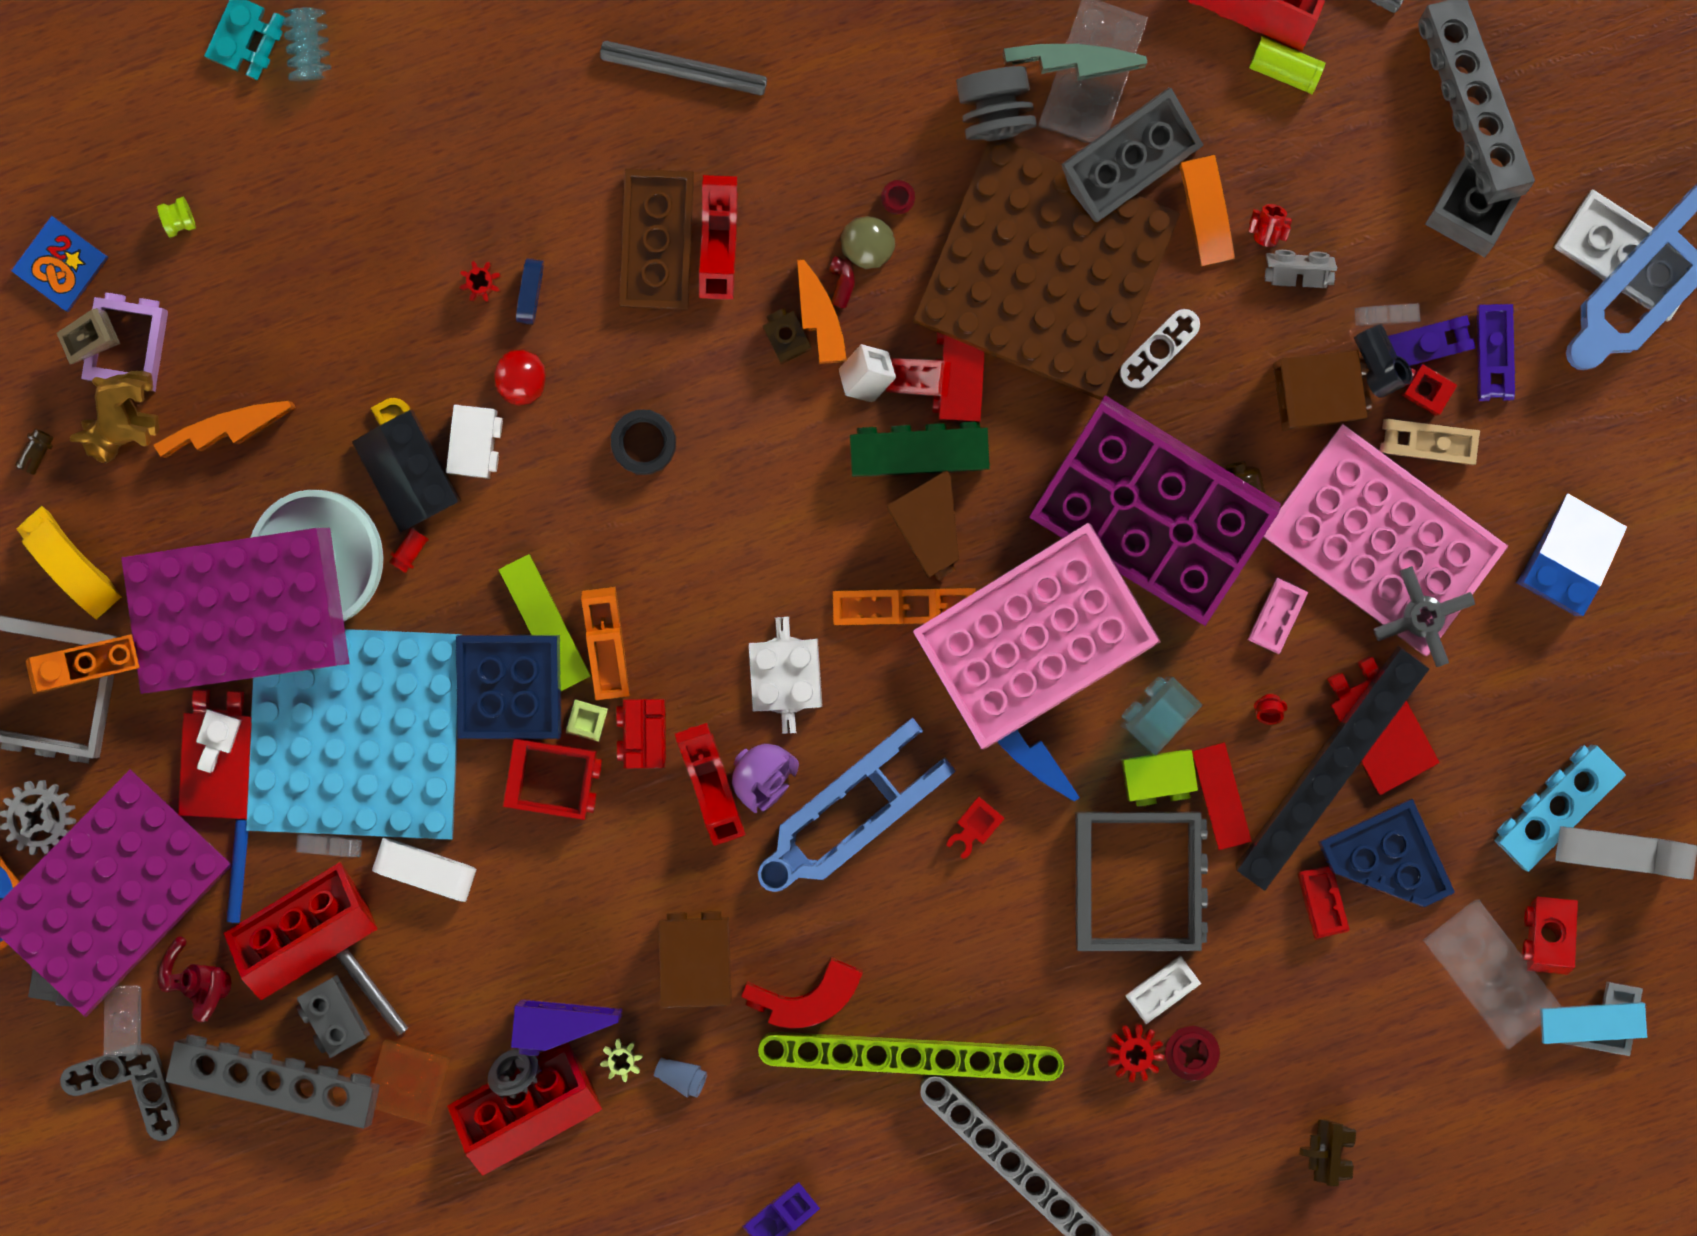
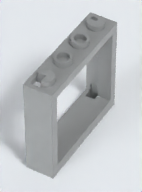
M0 615V630L81 645L121 637ZM114 675L100 678L88 745L0 730L1 749L21 752L22 746L35 748V755L55 758L56 752L69 754V761L88 764L89 758H99Z

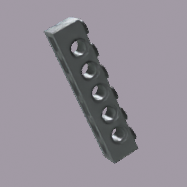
M1447 0L1427 5L1419 19V32L1421 37L1428 42L1431 50L1430 61L1432 67L1438 70L1441 77L1442 94L1445 100L1451 104L1453 123L1458 132L1461 131L1463 136L1465 156L1468 162L1473 163L1477 174L1476 185L1479 192L1484 194L1487 204L1526 195L1534 184L1535 179L1468 1ZM1445 36L1453 37L1457 43L1448 41ZM1456 66L1465 68L1468 74L1460 72ZM1468 97L1475 98L1479 105L1470 102ZM1479 127L1487 129L1491 136L1483 134ZM1490 158L1499 160L1503 167L1493 164Z
M187 1035L186 1039L174 1042L166 1078L168 1083L363 1129L372 1125L380 1085L371 1083L372 1078L369 1076L352 1073L351 1078L338 1075V1069L328 1066H318V1070L305 1067V1061L294 1058H285V1062L273 1060V1054L259 1050H252V1054L239 1052L240 1046L220 1042L219 1047L206 1044L207 1038L196 1035ZM205 1055L211 1057L214 1061L215 1068L212 1073L206 1072L202 1067V1059ZM238 1063L243 1064L247 1069L248 1075L245 1081L239 1080L235 1075L234 1070ZM270 1071H274L280 1076L281 1083L278 1089H274L268 1084L267 1076ZM303 1079H307L313 1084L314 1091L311 1097L305 1096L300 1090V1083ZM336 1086L345 1090L347 1094L345 1104H339L334 1100L333 1090Z

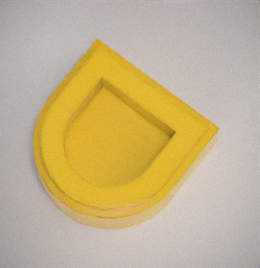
M389 398L371 407L379 425L411 410L406 402L398 398Z

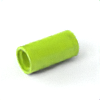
M1262 36L1249 68L1313 94L1326 62Z

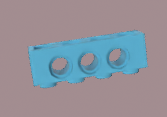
M1583 745L1577 749L1569 758L1572 763L1563 772L1560 769L1554 772L1545 782L1548 787L1539 796L1536 793L1531 795L1521 806L1524 811L1515 820L1510 817L1497 829L1496 832L1499 836L1494 841L1522 870L1529 872L1558 843L1560 826L1573 828L1626 776L1597 745H1589L1588 747ZM1585 772L1589 777V784L1586 789L1579 791L1574 785V778L1578 773ZM1561 796L1565 802V808L1560 814L1554 815L1550 810V802L1554 797ZM1536 820L1541 827L1540 834L1534 839H1529L1525 833L1526 825L1530 821Z

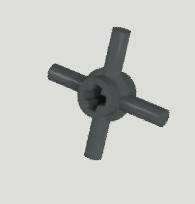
M1413 566L1400 570L1411 601L1404 610L1403 618L1374 628L1375 636L1378 641L1409 630L1418 637H1425L1436 667L1449 663L1438 632L1445 623V616L1475 605L1471 592L1440 603L1433 597L1423 595ZM1421 608L1424 611H1430L1432 614V618L1427 619L1429 621L1428 625L1425 622L1417 621V615L1421 614Z

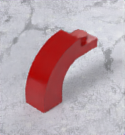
M703 175L699 298L734 299L738 176Z
M708 724L690 727L687 730L675 733L677 745L689 772L713 846L745 836L746 833L736 800Z
M831 957L822 980L809 993L797 997H787L747 981L741 997L747 999L745 1005L757 1011L764 1012L766 1008L771 1009L772 1012L768 1019L769 1024L784 1028L809 1027L828 1020L848 1003L859 984L863 970Z

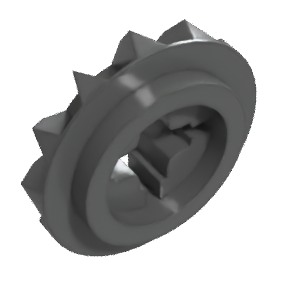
M513 1049L502 1054L495 1060L489 1070V1087L502 1099L506 1096L515 1099L521 1091L528 1094L527 1087L530 1084L537 1083L536 1075L541 1072L538 1064L539 1060L536 1056L519 1054V1049ZM518 1068L521 1073L517 1074L515 1080L512 1081L510 1077L514 1076Z

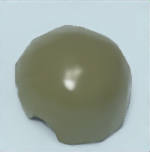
M865 216L853 219L844 227L840 237L844 256L856 266L864 269L881 267L890 260L895 249V238L892 230L882 220L875 217Z

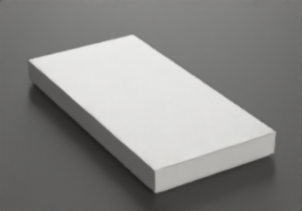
M1592 189L1553 248L1602 280H1605L1653 228ZM1667 243L1621 292L1651 310L1663 298V292L1683 277L1690 263ZM1678 306V307L1676 308V310L1666 319L1667 322L1672 319L1673 315L1675 314V312L1677 311V309L1679 308V306Z

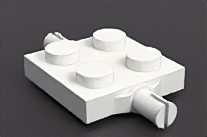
M776 617L777 638L767 642L749 643L753 712L771 710L781 713L782 734L789 733V728L790 733H797L795 712L804 708L822 707L818 639L800 640L790 637L789 617Z

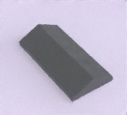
M1168 87L1061 165L1072 194L1094 222H1098L1204 145L1172 88Z

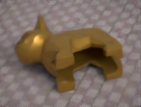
M130 371L126 374L115 375L106 379L100 377L93 378L92 383L97 387L95 393L97 420L81 421L84 431L71 435L70 441L82 443L86 454L101 463H108L113 460L118 454L119 447L128 442L135 441L141 446H148L151 442L150 435H156L160 429L158 415L137 412L131 399L135 402L144 401V391H151L153 389L152 373Z

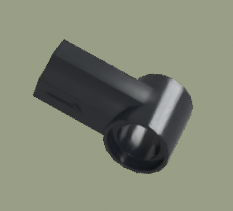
M1382 324L1367 329L1354 337L1369 369L1366 375L1367 383L1375 396L1383 398L1412 382L1413 375L1409 364L1404 358L1396 355Z

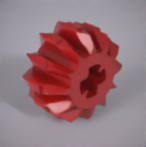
M1136 1024L1134 1034H1131L1128 1026L1124 1025L1122 1026V1031L1125 1035L1123 1039L1115 1033L1111 1035V1038L1118 1046H1106L1107 1053L1117 1055L1110 1058L1107 1063L1110 1067L1121 1064L1115 1072V1075L1119 1078L1129 1070L1128 1081L1130 1083H1134L1136 1072L1140 1073L1143 1081H1147L1148 1075L1145 1071L1147 1068L1154 1073L1159 1072V1068L1152 1061H1163L1165 1056L1162 1053L1153 1051L1161 1048L1163 1043L1161 1040L1150 1042L1155 1035L1152 1029H1149L1142 1037L1143 1028L1141 1024ZM1134 1045H1140L1139 1049L1141 1052L1144 1051L1143 1056H1137L1136 1061H1131V1057L1126 1055L1127 1050L1131 1051L1134 1049Z

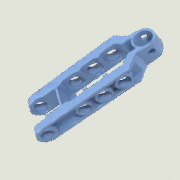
M1697 184L1686 193L1582 303L1581 331L1570 341L1566 350L1567 360L1571 366L1584 371L1601 364L1610 353H1631L1633 350H1638L1697 287V249L1678 232L1697 212ZM1669 243L1690 263L1686 268L1687 272L1672 287L1663 292V298L1651 310L1639 318L1641 321L1629 333H1619L1605 320L1604 309L1652 258Z
M911 718L780 825L777 850L761 863L758 870V880L761 886L766 890L778 892L787 888L798 878L824 880L937 788L956 770L946 758H943L901 793L896 790L879 767L897 754L902 747L918 734L923 732L917 722ZM869 777L889 803L819 860L807 859L795 844L796 834L813 820H816L837 800L843 798L864 778Z

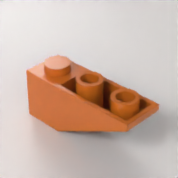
M132 634L30 657L25 660L33 694L140 668Z

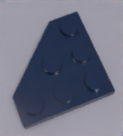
M1413 799L1406 800L1318 841L1331 872L1421 907H1426L1455 893Z

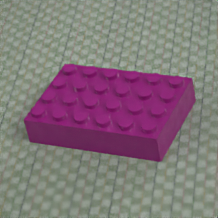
M1104 395L1033 508L1029 518L1062 538L1087 523L1091 524L1120 574L1206 626L1279 514L1281 503Z
M311 528L121 557L133 642L140 666L137 671L141 694L350 664L330 528Z
M129 770L0 901V938L83 1016L87 1017L231 868V864L132 770Z

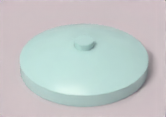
M303 490L289 494L273 503L263 513L256 523L251 538L311 528H330L343 621H346L366 606L374 595L381 579L383 548L376 526L369 515L357 503L344 495L327 490Z

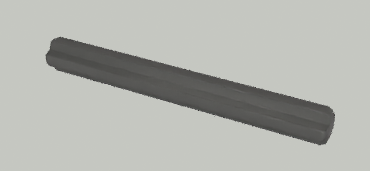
M603 41L601 45L600 58L605 61L757 95H764L766 90L767 78L765 76L610 41Z

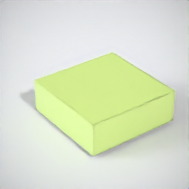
M575 699L566 733L599 742L608 708Z

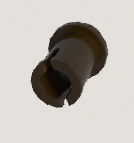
M34 429L32 434L28 433L29 441L19 460L15 463L18 468L23 470L29 458H32L26 472L33 475L36 474V470L47 449H52L53 447L51 444L53 437L38 429Z

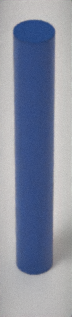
M236 819L226 919V922L240 923L249 833V831H246L247 820Z

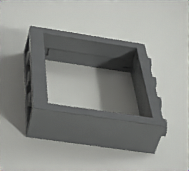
M1075 812L1077 951H1202V943H1207L1208 933L1207 922H1202V908H1207L1208 892L1207 888H1202L1201 874H1207L1208 858L1207 854H1201V840H1207L1208 830L1207 819H1201L1200 812ZM1091 823H1188V938H1092Z

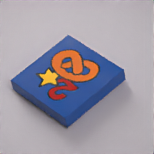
M51 216L11 271L63 310L69 312L109 257Z

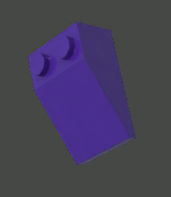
M521 999L515 1005L511 1048H519V1054L538 1056L542 1050H549L618 1023L623 1009Z

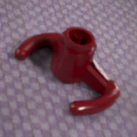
M178 936L170 944L163 956L157 984L162 992L181 991L186 997H189L193 1002L192 1016L194 1020L206 1022L215 1011L219 999H223L229 994L232 984L231 977L221 967L190 964L182 973L172 975L174 963L179 953L187 944L184 937Z

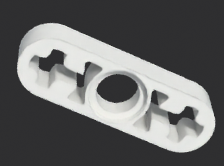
M1188 309L1176 311L1122 364L1119 371L1121 382L1130 389H1139L1145 386L1198 333L1200 329L1198 316ZM1178 317L1183 320L1189 317L1192 320L1189 325L1192 331L1191 333L1183 331L1175 338L1181 342L1177 347L1173 339L1162 331L1168 328L1171 334L1179 325L1176 321ZM1161 339L1167 342L1169 345L1167 357L1157 359L1152 356L1150 345L1154 340ZM1143 352L1146 359L1157 367L1152 371L1148 365L1141 372L1144 379L1141 382L1138 379H1134L1131 382L1127 378L1130 373L1127 367L1129 365L1134 368L1137 367L1144 360L1138 357Z

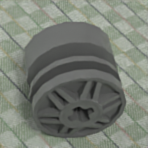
M1012 66L973 73L956 80L960 104L976 105V110L968 112L962 117L964 123H979L965 129L966 139L1000 140L1019 135V133L1036 127L1035 116H1019L1033 110V103L1016 101V97L1030 91L1026 67Z

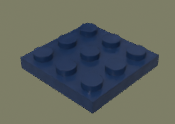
M560 635L456 636L458 738H561Z

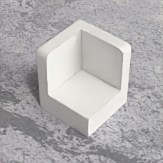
M863 344L839 368L845 395L868 402H874L896 378L889 352Z

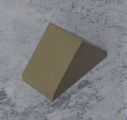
M98 308L90 310L56 333L70 365L120 344L107 312Z

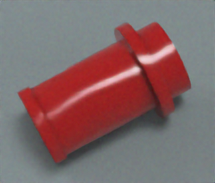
M410 528L395 554L393 552L390 553L392 558L389 563L407 573L409 568H414L413 562L429 539L413 528Z

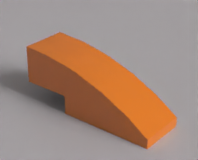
M1215 155L1181 162L1179 168L1187 198L1186 205L1201 267L1235 259L1227 209Z
M797 260L803 331L817 330L819 364L845 362L847 359L844 338L831 300L818 277L805 260Z
M616 587L582 591L581 602L595 700L630 696Z

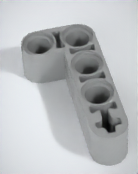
M1560 826L1555 861L1693 880L1697 845Z

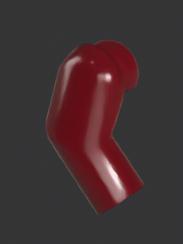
M835 256L829 271L831 274L840 276L831 303L840 308H847L855 286L853 263L847 257L843 259Z

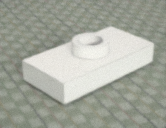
M1179 955L1125 996L1145 1024H1147L1201 983Z

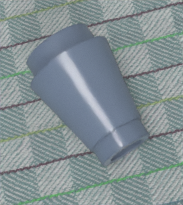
M661 1057L656 1066L654 1077L659 1078L687 1098L690 1095L697 1098L705 1084L707 1072L701 1070L699 1065L667 1060Z

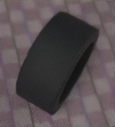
M634 410L625 414L615 424L611 434V450L617 462L624 469L637 475H650L662 470L672 460L676 450V436L671 424L661 414L651 410ZM639 422H648L655 425L661 431L664 438V446L660 455L649 462H637L631 459L626 454L623 446V438L626 431L632 425Z

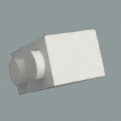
M454 405L446 468L447 474L490 479L491 472H497L499 452L493 451L495 438H501L503 418L497 417V410Z

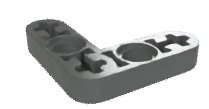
M141 1043L76 1063L66 1068L60 1078L61 1087L67 1094L72 1096H80L131 1080L149 1136L158 1141H166L177 1133L180 1126L179 1117L168 1082H166V1075L159 1053L152 1045ZM138 1050H142L143 1055H150L151 1060L146 1063L147 1068H143L142 1064L130 1066L128 1069L132 1074L127 1075L126 1063L121 1055H126V1061L139 1056ZM105 1060H112L117 1063L119 1073L116 1078L108 1079L102 1075L101 1065ZM92 1064L93 1075L99 1084L94 1085V1078L82 1082L81 1089H78L76 1084L71 1085L69 1083V1079L74 1076L73 1071H76L78 1075L90 1073L92 1070L88 1065ZM147 1083H157L161 1087L162 1095L158 1101H149L144 1096L143 1090ZM164 1102L167 1108L160 1110L162 1118L171 1121V1126L167 1128L166 1134H164L162 1129L156 1130L154 1124L159 1121L157 1111L150 1114L148 1109L156 1108Z

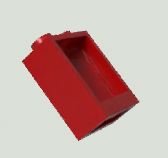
M514 739L503 807L585 820L587 813H594L597 793L591 792L593 779L599 780L602 759H597L598 751L527 739ZM529 750L586 759L579 808L521 799Z

